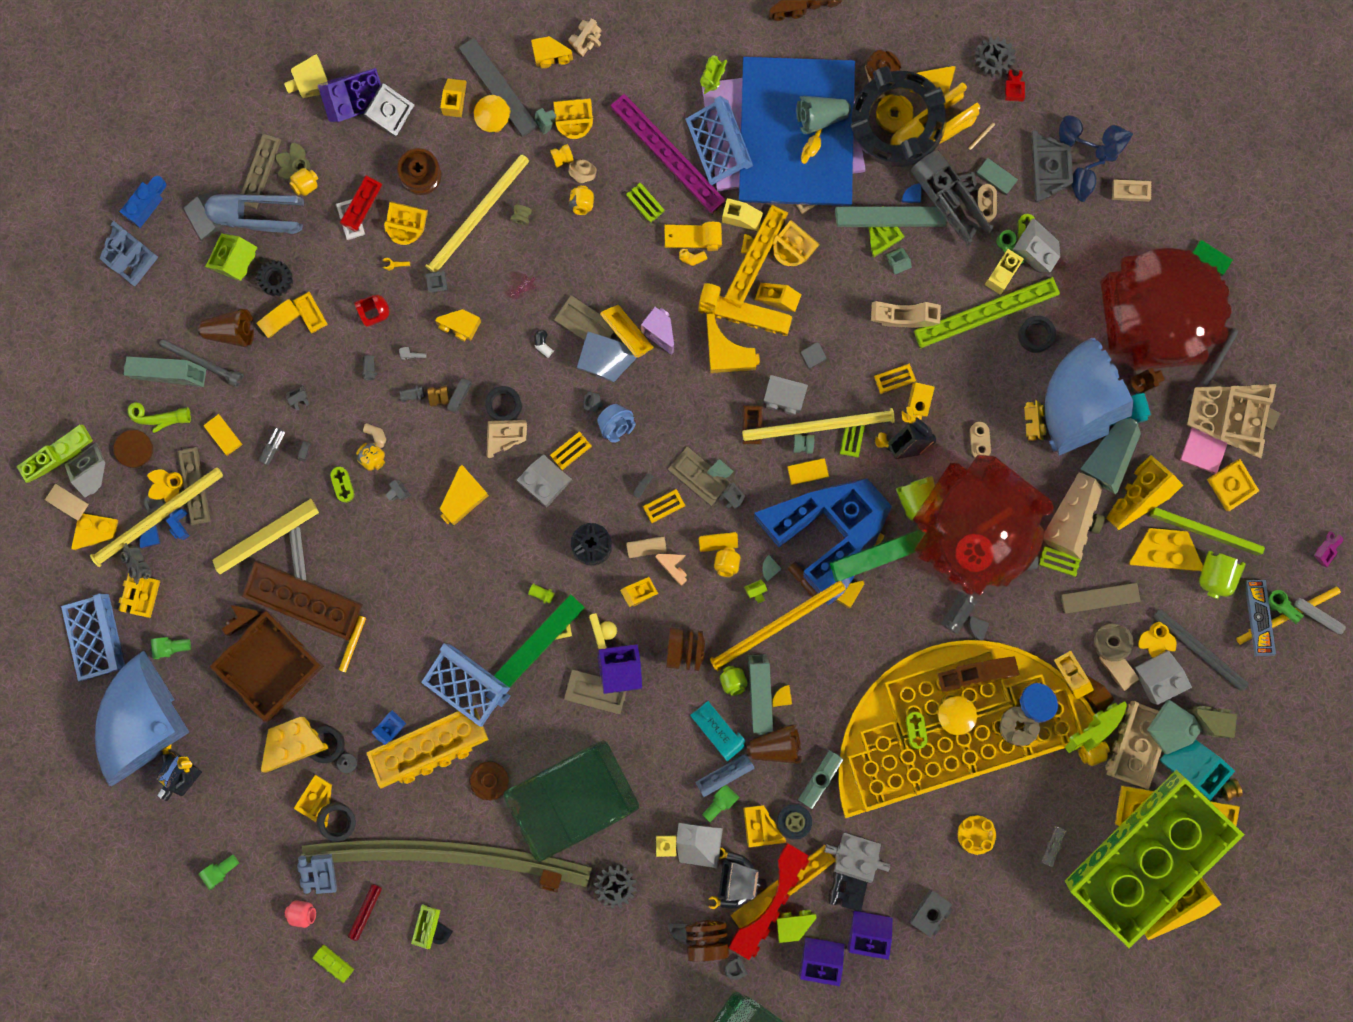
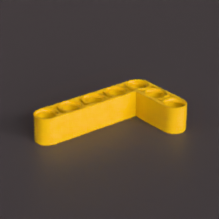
M709 283L704 284L699 300V313H714L715 318L721 319L723 317L730 322L738 324L741 322L749 327L756 329L760 327L767 332L775 334L778 332L782 333L783 336H788L792 316L744 302L741 308L736 307L723 300L724 297L720 296L721 288L719 286Z

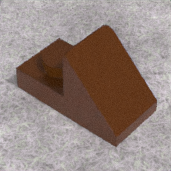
M230 605L238 618L234 617L228 620L222 630L225 635L231 636L259 618L262 613Z

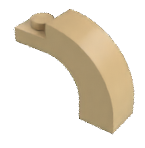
M875 301L872 302L871 321L882 323V326L917 328L940 324L941 305L929 302L916 305H893Z

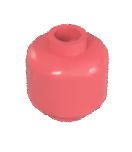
M295 900L286 908L285 918H287V922L291 926L307 928L315 921L316 909L309 902Z

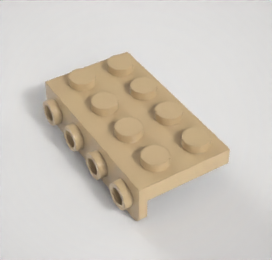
M1131 701L1130 704H1127L1124 713L1126 715L1125 720L1121 722L1118 733H1120L1118 741L1115 740L1112 746V751L1114 752L1112 759H1109L1106 764V770H1108L1106 775L1149 790L1162 750L1147 729L1159 713L1158 710L1139 704L1136 701Z

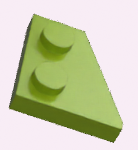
M868 227L873 258L905 237L898 227Z

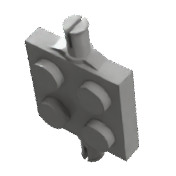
M843 833L838 847L828 844L825 846L824 852L835 855L834 872L872 883L877 869L887 872L890 869V864L879 861L881 847L879 843Z

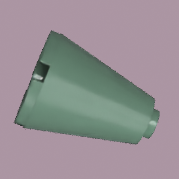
M800 96L801 101H797L796 107L797 120L802 122L803 127H800L804 134L813 133L848 118L851 113V106L845 99Z

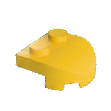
M591 98L554 101V111L557 116L555 122L560 133L570 139L584 137L590 131L593 124Z
M391 201L389 203L387 220L384 223L385 231L391 240L397 244L407 245L413 243L424 231L428 210Z
M790 220L774 239V256L785 266H797L807 261L820 244L795 222Z

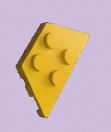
M1149 528L1132 559L1129 561V565L1190 571H1202L1203 568L1188 531Z
M305 717L295 718L268 729L261 771H272L326 750L328 746L319 739V734L315 729L311 728L310 723Z

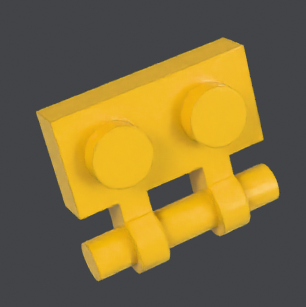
M128 573L127 579L123 583L125 587L122 598H119L118 603H120L118 611L126 613L127 607L130 605L132 606L130 614L151 618L160 580L140 578L139 583L136 585L134 579ZM132 588L136 589L134 599L130 600Z

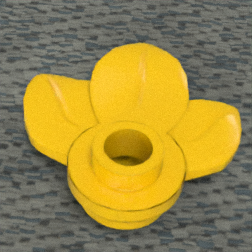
M158 469L147 475L149 480L154 483L148 492V497L151 499L159 500L164 498L167 503L177 496L179 490L183 487V479L179 473H168L165 470ZM176 479L177 485H171L170 480Z
M1156 622L1151 625L1149 631L1142 633L1138 646L1140 649L1148 648L1150 656L1154 658L1164 653L1165 650L1175 651L1176 639L1169 633L1166 625ZM1157 628H1160L1162 631L1160 635L1156 634Z

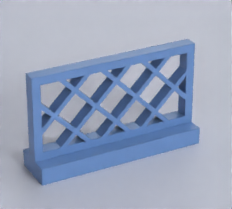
M721 95L714 99V103L686 118L711 185L743 168L748 169L753 166L729 101ZM716 108L717 116L715 120L709 119L710 111ZM701 118L703 120L699 129L694 128L692 121ZM707 121L713 122L710 133L703 131ZM718 124L724 128L721 137L714 134ZM702 133L709 135L705 145L700 144L699 141ZM713 137L720 139L716 149L709 147ZM724 141L730 144L727 153L720 151ZM708 149L715 151L711 162L707 161L705 157ZM719 153L726 155L723 165L716 164ZM730 157L735 158L737 163L732 168L727 167ZM714 166L720 167L719 175L713 178L712 171Z
M98 594L85 600L61 606L78 681L120 671L125 666L109 594ZM91 602H94L95 605L93 614L85 611ZM75 608L79 610L75 620L69 617L68 609ZM83 613L90 617L86 627L79 623ZM94 620L99 623L100 627L97 633L89 629ZM76 625L83 629L79 639L73 635ZM87 632L95 636L90 645L83 642ZM98 639L103 641L104 644L101 652L94 648ZM80 644L88 648L83 657L77 653ZM91 651L99 655L94 664L87 660ZM102 658L107 660L109 669L103 670L98 667ZM86 663L92 669L88 675L83 676L81 668Z
M444 643L440 648L441 653L421 683L478 726L482 727L503 694L506 695L510 688L451 644ZM444 657L449 660L450 669L442 670L441 662ZM462 669L465 679L456 681L455 670ZM451 671L452 682L444 684L442 673ZM433 675H439L440 685L434 686L429 682ZM470 681H478L480 690L471 692ZM466 682L467 693L458 694L457 684ZM453 685L455 696L448 697L445 694L444 686ZM484 692H493L496 695L492 702L486 703ZM480 693L482 704L473 706L472 695ZM468 696L469 707H461L459 697ZM483 707V716L480 720L475 717L474 708Z

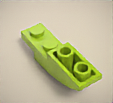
M78 425L52 445L43 447L19 464L17 469L25 482L29 483L81 453V449L93 440L85 426Z
M1126 702L1119 705L1114 703L1107 708L1106 712L1101 710L1093 715L1094 720L1083 730V734L1080 735L1077 732L1069 738L1070 742L1065 746L1068 753L1081 746H1084L1087 752H1089L1108 737L1120 723L1127 707Z

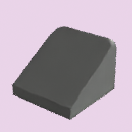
M819 342L801 351L809 369L825 362L827 359Z

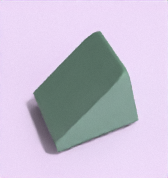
M903 248L886 254L894 275L912 268L911 259Z

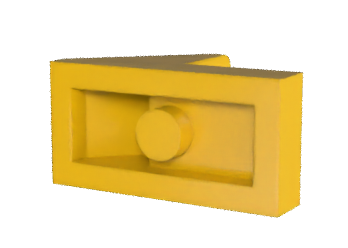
M650 577L620 590L629 607H635L658 594Z

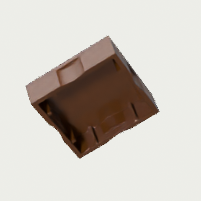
M265 611L245 631L244 635L210 666L228 686L235 689L241 695L244 702L264 722H269L324 667L268 611Z

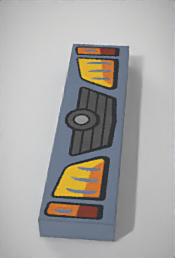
M1246 580L1245 589L1254 656H1274L1276 651L1266 580Z

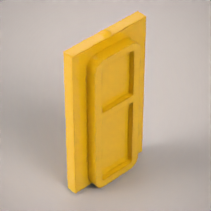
M619 305L608 308L600 313L635 357H640L654 348Z

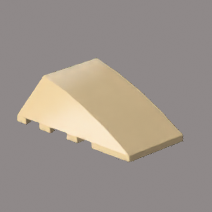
M1276 384L1195 387L1187 425L1261 459L1265 443L1263 437L1269 407L1273 403Z

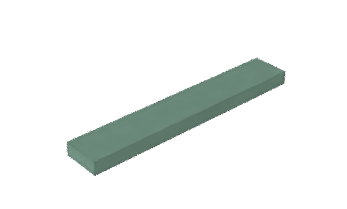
M937 207L835 208L837 227H945L947 224L946 219Z

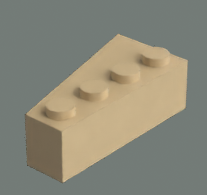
M1080 472L1078 473L1041 537L1048 546L1082 560L1083 547L1087 543L1089 527L1092 526V516L1094 511H1096L1102 491L1101 485L1095 478Z

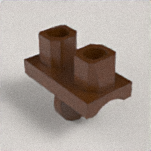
M1153 368L1143 371L1130 378V388L1136 394H1140L1160 386L1159 383L1164 381L1162 371L1154 372Z

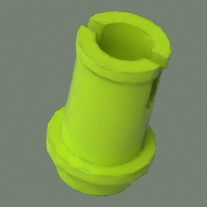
M533 583L528 595L543 600L544 604L546 602L550 604L554 593L551 592V589L546 590Z

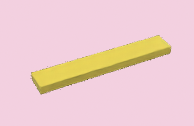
M309 499L214 558L212 561L216 571L222 574L318 514V509L313 500Z

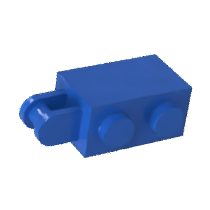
M154 176L148 185L142 182L119 212L141 228L163 198L160 194L166 188V182L160 176Z

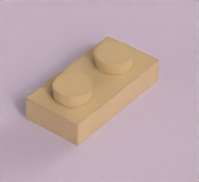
M1113 180L1112 200L1149 202L1151 200V181Z

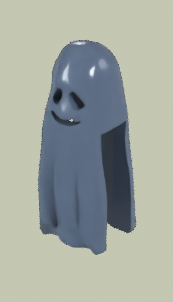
M220 194L211 196L205 204V214L215 224L226 225L232 228L235 226L256 231L285 232L289 234L298 233L303 229V224L298 222L244 219V202L304 206V199L296 195Z

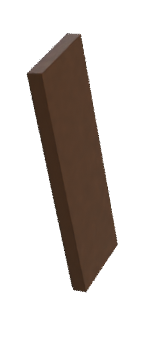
M254 561L242 597L345 640L350 639L363 605L259 561Z

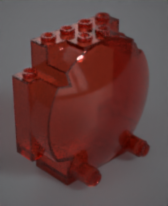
M1162 248L1142 255L1125 256L1120 261L1121 271L1109 272L1100 281L1110 355L1132 353L1135 371L1203 364L1208 359V348L1214 344H1222L1228 338V328L1225 327V323L1232 313L1231 305L1228 304L1227 298L1229 296V288L1226 286L1225 280H1221L1220 273L1217 272V266L1212 267L1209 263H1201L1199 256L1193 254L1192 250Z
M977 455L968 470L959 463H950L913 518V521L917 523L916 527L925 532V535L914 551L919 554L918 557L924 562H931L937 572L947 574L949 581L963 586L962 590L971 596L972 594L981 595L987 585L1008 587L1011 580L1025 572L1037 557L1045 530L1039 524L1043 515L1052 513L1053 503L1048 497L995 456Z

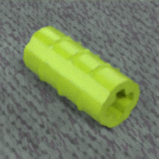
M323 945L312 958L319 966H322L342 983L355 970L326 945Z

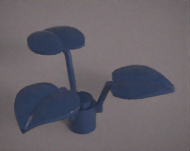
M1067 115L1060 124V142L1072 147L1077 140L1080 143L1097 148L1096 157L1099 161L1087 165L1085 169L1079 167L1073 173V191L1081 202H1085L1096 185V175L1094 171L1089 169L1105 164V161H1115L1127 146L1133 133L1120 126L1112 125L1103 134L1102 141L1104 145H1096L1079 138L1083 132L1081 121L1075 116Z

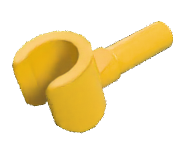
M390 258L383 259L384 262H390L388 267H383L388 271L393 270L394 267L410 266V261L393 262Z

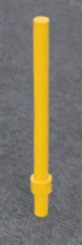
M1336 586L1307 602L1317 606L1340 594L1341 591ZM1282 614L1272 619V628L1284 623L1289 618ZM1251 628L1249 632L1236 638L1240 645L1252 639Z

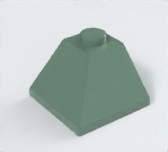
M1167 700L1147 730L1163 753L1170 754L1193 744L1200 734L1202 727L1193 715L1172 701Z

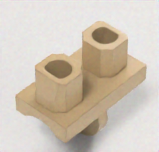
M592 18L589 22L582 20L579 24L581 34L579 36L573 34L568 40L570 45L582 57L588 49L591 50L593 46L599 48L601 42L598 40L601 36V29L597 26L596 20Z

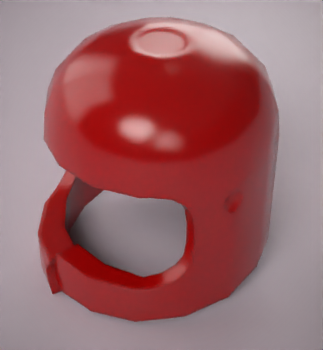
M372 295L354 302L355 308L366 327L382 322L389 316V306L381 295ZM377 308L379 315L368 319L365 312Z

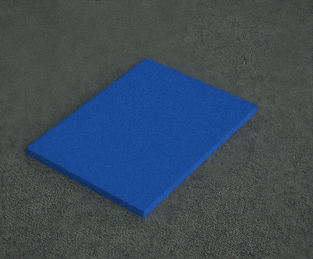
M743 57L741 135L753 166L740 170V202L852 206L853 131L850 124H852V111L854 107L855 61ZM815 96L845 99L851 106V113L848 118L822 128L819 136L821 138L820 149L814 157H810L807 163L803 164L801 162L803 148L809 138L815 135L816 131L810 134H804L801 131L800 127H803L802 122H798L796 113L797 101H801L799 97Z

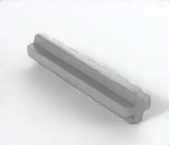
M296 527L289 531L294 575L306 581L300 528Z
M1298 598L1294 606L1337 634H1342L1346 629L1344 624L1304 599Z

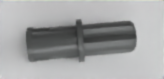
M274 428L268 442L265 443L266 446L258 461L268 466L270 465L276 450H279L278 446L285 434L283 430Z

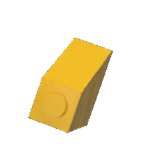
M463 465L459 467L440 507L443 513L441 517L447 524L450 522L453 525L457 524L489 496Z

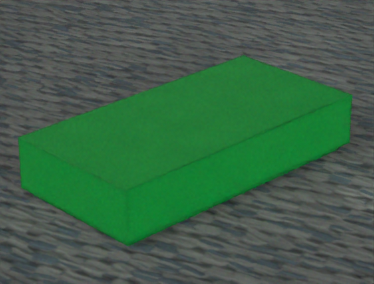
M1203 240L1199 241L1190 257L1220 276L1224 275L1233 259Z

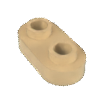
M990 184L982 185L977 192V206L982 212L987 210L990 213L989 216L984 215L987 222H991L997 214V191ZM983 193H989L990 197L985 198Z
M976 422L969 431L971 454L977 460H984L991 453L989 427L983 422ZM977 428H981L983 434H978ZM983 447L984 453H980L978 448Z

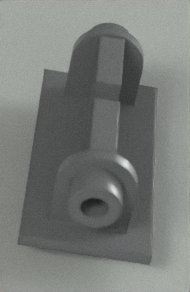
M125 543L123 552H121V560L126 564L129 576L134 579L137 585L140 578L148 579L151 577V570L146 562H142L144 557L140 549L136 546L129 548L127 543Z
M960 592L941 624L958 634L977 601L970 594L966 595Z

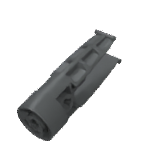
M939 150L928 154L916 163L911 169V173L944 218L954 228L955 232L967 243L966 248L970 246L972 239L952 210L956 209L962 202L987 234L991 232L993 225L988 224L974 198Z

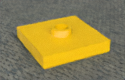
M1236 459L1207 479L1226 511H1231L1259 492L1258 487L1241 459Z

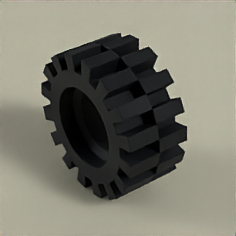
M272 260V263H269V261L265 262V266L262 264L261 271L258 270L257 272L259 274L257 280L261 289L272 296H282V293L286 294L287 290L292 287L291 283L293 284V274L288 266L281 261L276 262L275 260ZM273 272L282 274V281L278 285H271L268 278Z

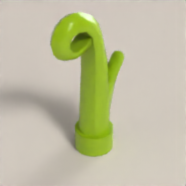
M135 402L128 407V416L132 421L144 425H157L152 430L153 433L172 424L191 422L190 409L188 407L150 416H144L145 410L140 403ZM135 408L139 409L138 416L134 412Z

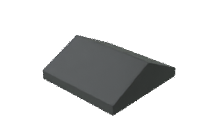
M217 190L197 196L183 208L201 240L226 227V225L213 223L205 214V204L211 196L219 195Z

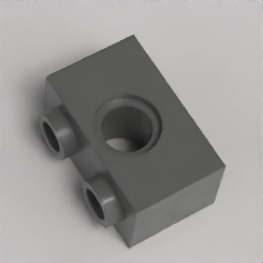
M930 889L909 920V923L927 936L931 937L932 934L935 936L941 928L939 924L942 919H946L950 915L952 904ZM930 909H935L936 917L931 920L928 919L927 912Z

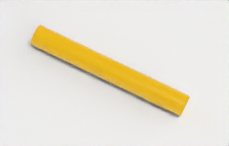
M360 615L339 667V670L345 673L366 620L365 617Z

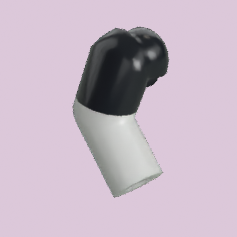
M541 329L534 335L535 348L549 358L554 351L546 345L548 334L545 330Z

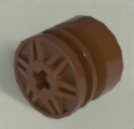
M670 628L666 668L679 669L681 661H685L686 670H690V662H695L694 671H699L705 649L703 631L698 630L697 639H693V630H690L688 638H684L683 629Z
M703 920L685 926L686 932H695V934L687 935L686 939L696 942V944L687 947L688 961H714L729 957L728 943L719 942L720 938L727 936V932L718 931L727 928L726 922Z

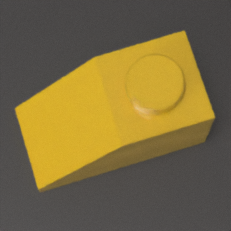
M760 283L754 300L783 311L795 312L802 294L788 285Z

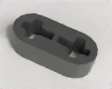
M465 378L460 380L447 410L455 414L458 413L471 387V381Z

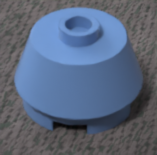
M618 404L605 408L597 420L602 436L610 442L620 441L619 437L624 433L629 435L636 425L632 411Z

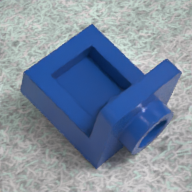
M183 509L174 510L166 520L171 527L169 530L176 539L179 538L181 540H185L190 536L179 522L180 519L188 514Z
M392 710L372 730V734L379 742L386 745L397 736L406 723Z

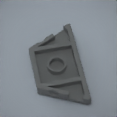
M1032 131L1035 203H1039L1072 185L1071 146L1059 143L1051 137L1041 136L1037 131Z

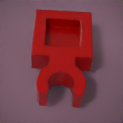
M1009 70L1008 80L1005 83V101L1024 102L1025 82L1021 81L1022 70H1019L1018 76H1014L1012 70Z

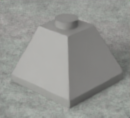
M95 443L64 464L70 482L84 497L94 494L102 484L105 460L98 444Z
M679 823L676 840L679 862L718 868L723 828Z

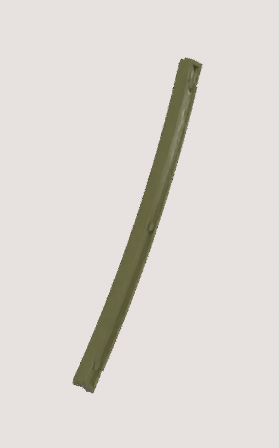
M367 840L303 845V854H301V856H306V862L311 863L312 856L332 854L333 863L373 860L434 861L486 866L539 876L542 875L543 870H548L561 874V881L587 887L592 867L528 852L439 841Z

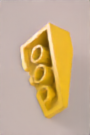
M1152 455L1134 472L1137 475L1136 480L1132 485L1129 483L1126 485L1125 489L1128 490L1126 496L1117 500L1106 518L1118 530L1170 499L1183 486L1175 475Z
M1201 877L1145 933V936L1148 940L1207 915L1222 904Z

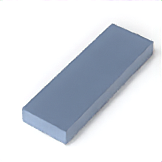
M744 754L695 783L703 797L753 770L754 766L747 754Z

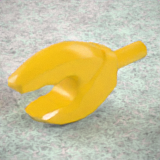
M822 129L816 131L815 135L810 137L805 144L801 155V162L803 164H806L810 157H814L820 149L821 138L819 136Z

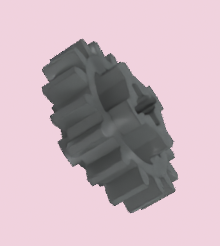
M997 36L996 40L989 37V42L983 40L982 46L978 45V52H975V58H977L975 65H979L978 70L984 69L985 76L991 73V78L994 77V74H997L999 77H1001L1002 72L1007 74L1008 70L1013 68L1012 62H1015L1016 56H1013L1015 55V49H1011L1012 43L1006 44V39L999 41V36Z
M610 865L609 871H606L604 868L602 869L603 876L597 875L600 881L595 882L594 885L599 887V889L594 892L595 894L600 893L598 901L604 899V906L611 903L612 909L615 904L622 908V902L628 905V897L634 898L631 891L637 890L636 887H632L636 880L630 879L633 873L627 874L626 867L620 870V865H617L616 869H613ZM616 873L623 875L627 880H620L617 878ZM609 875V883L602 886L604 879ZM614 881H616V884L621 885V887L618 888V892H615L614 889L607 888H610L613 885ZM629 887L627 894L622 898L621 892L624 888ZM610 893L614 896L615 900L608 898L605 894Z

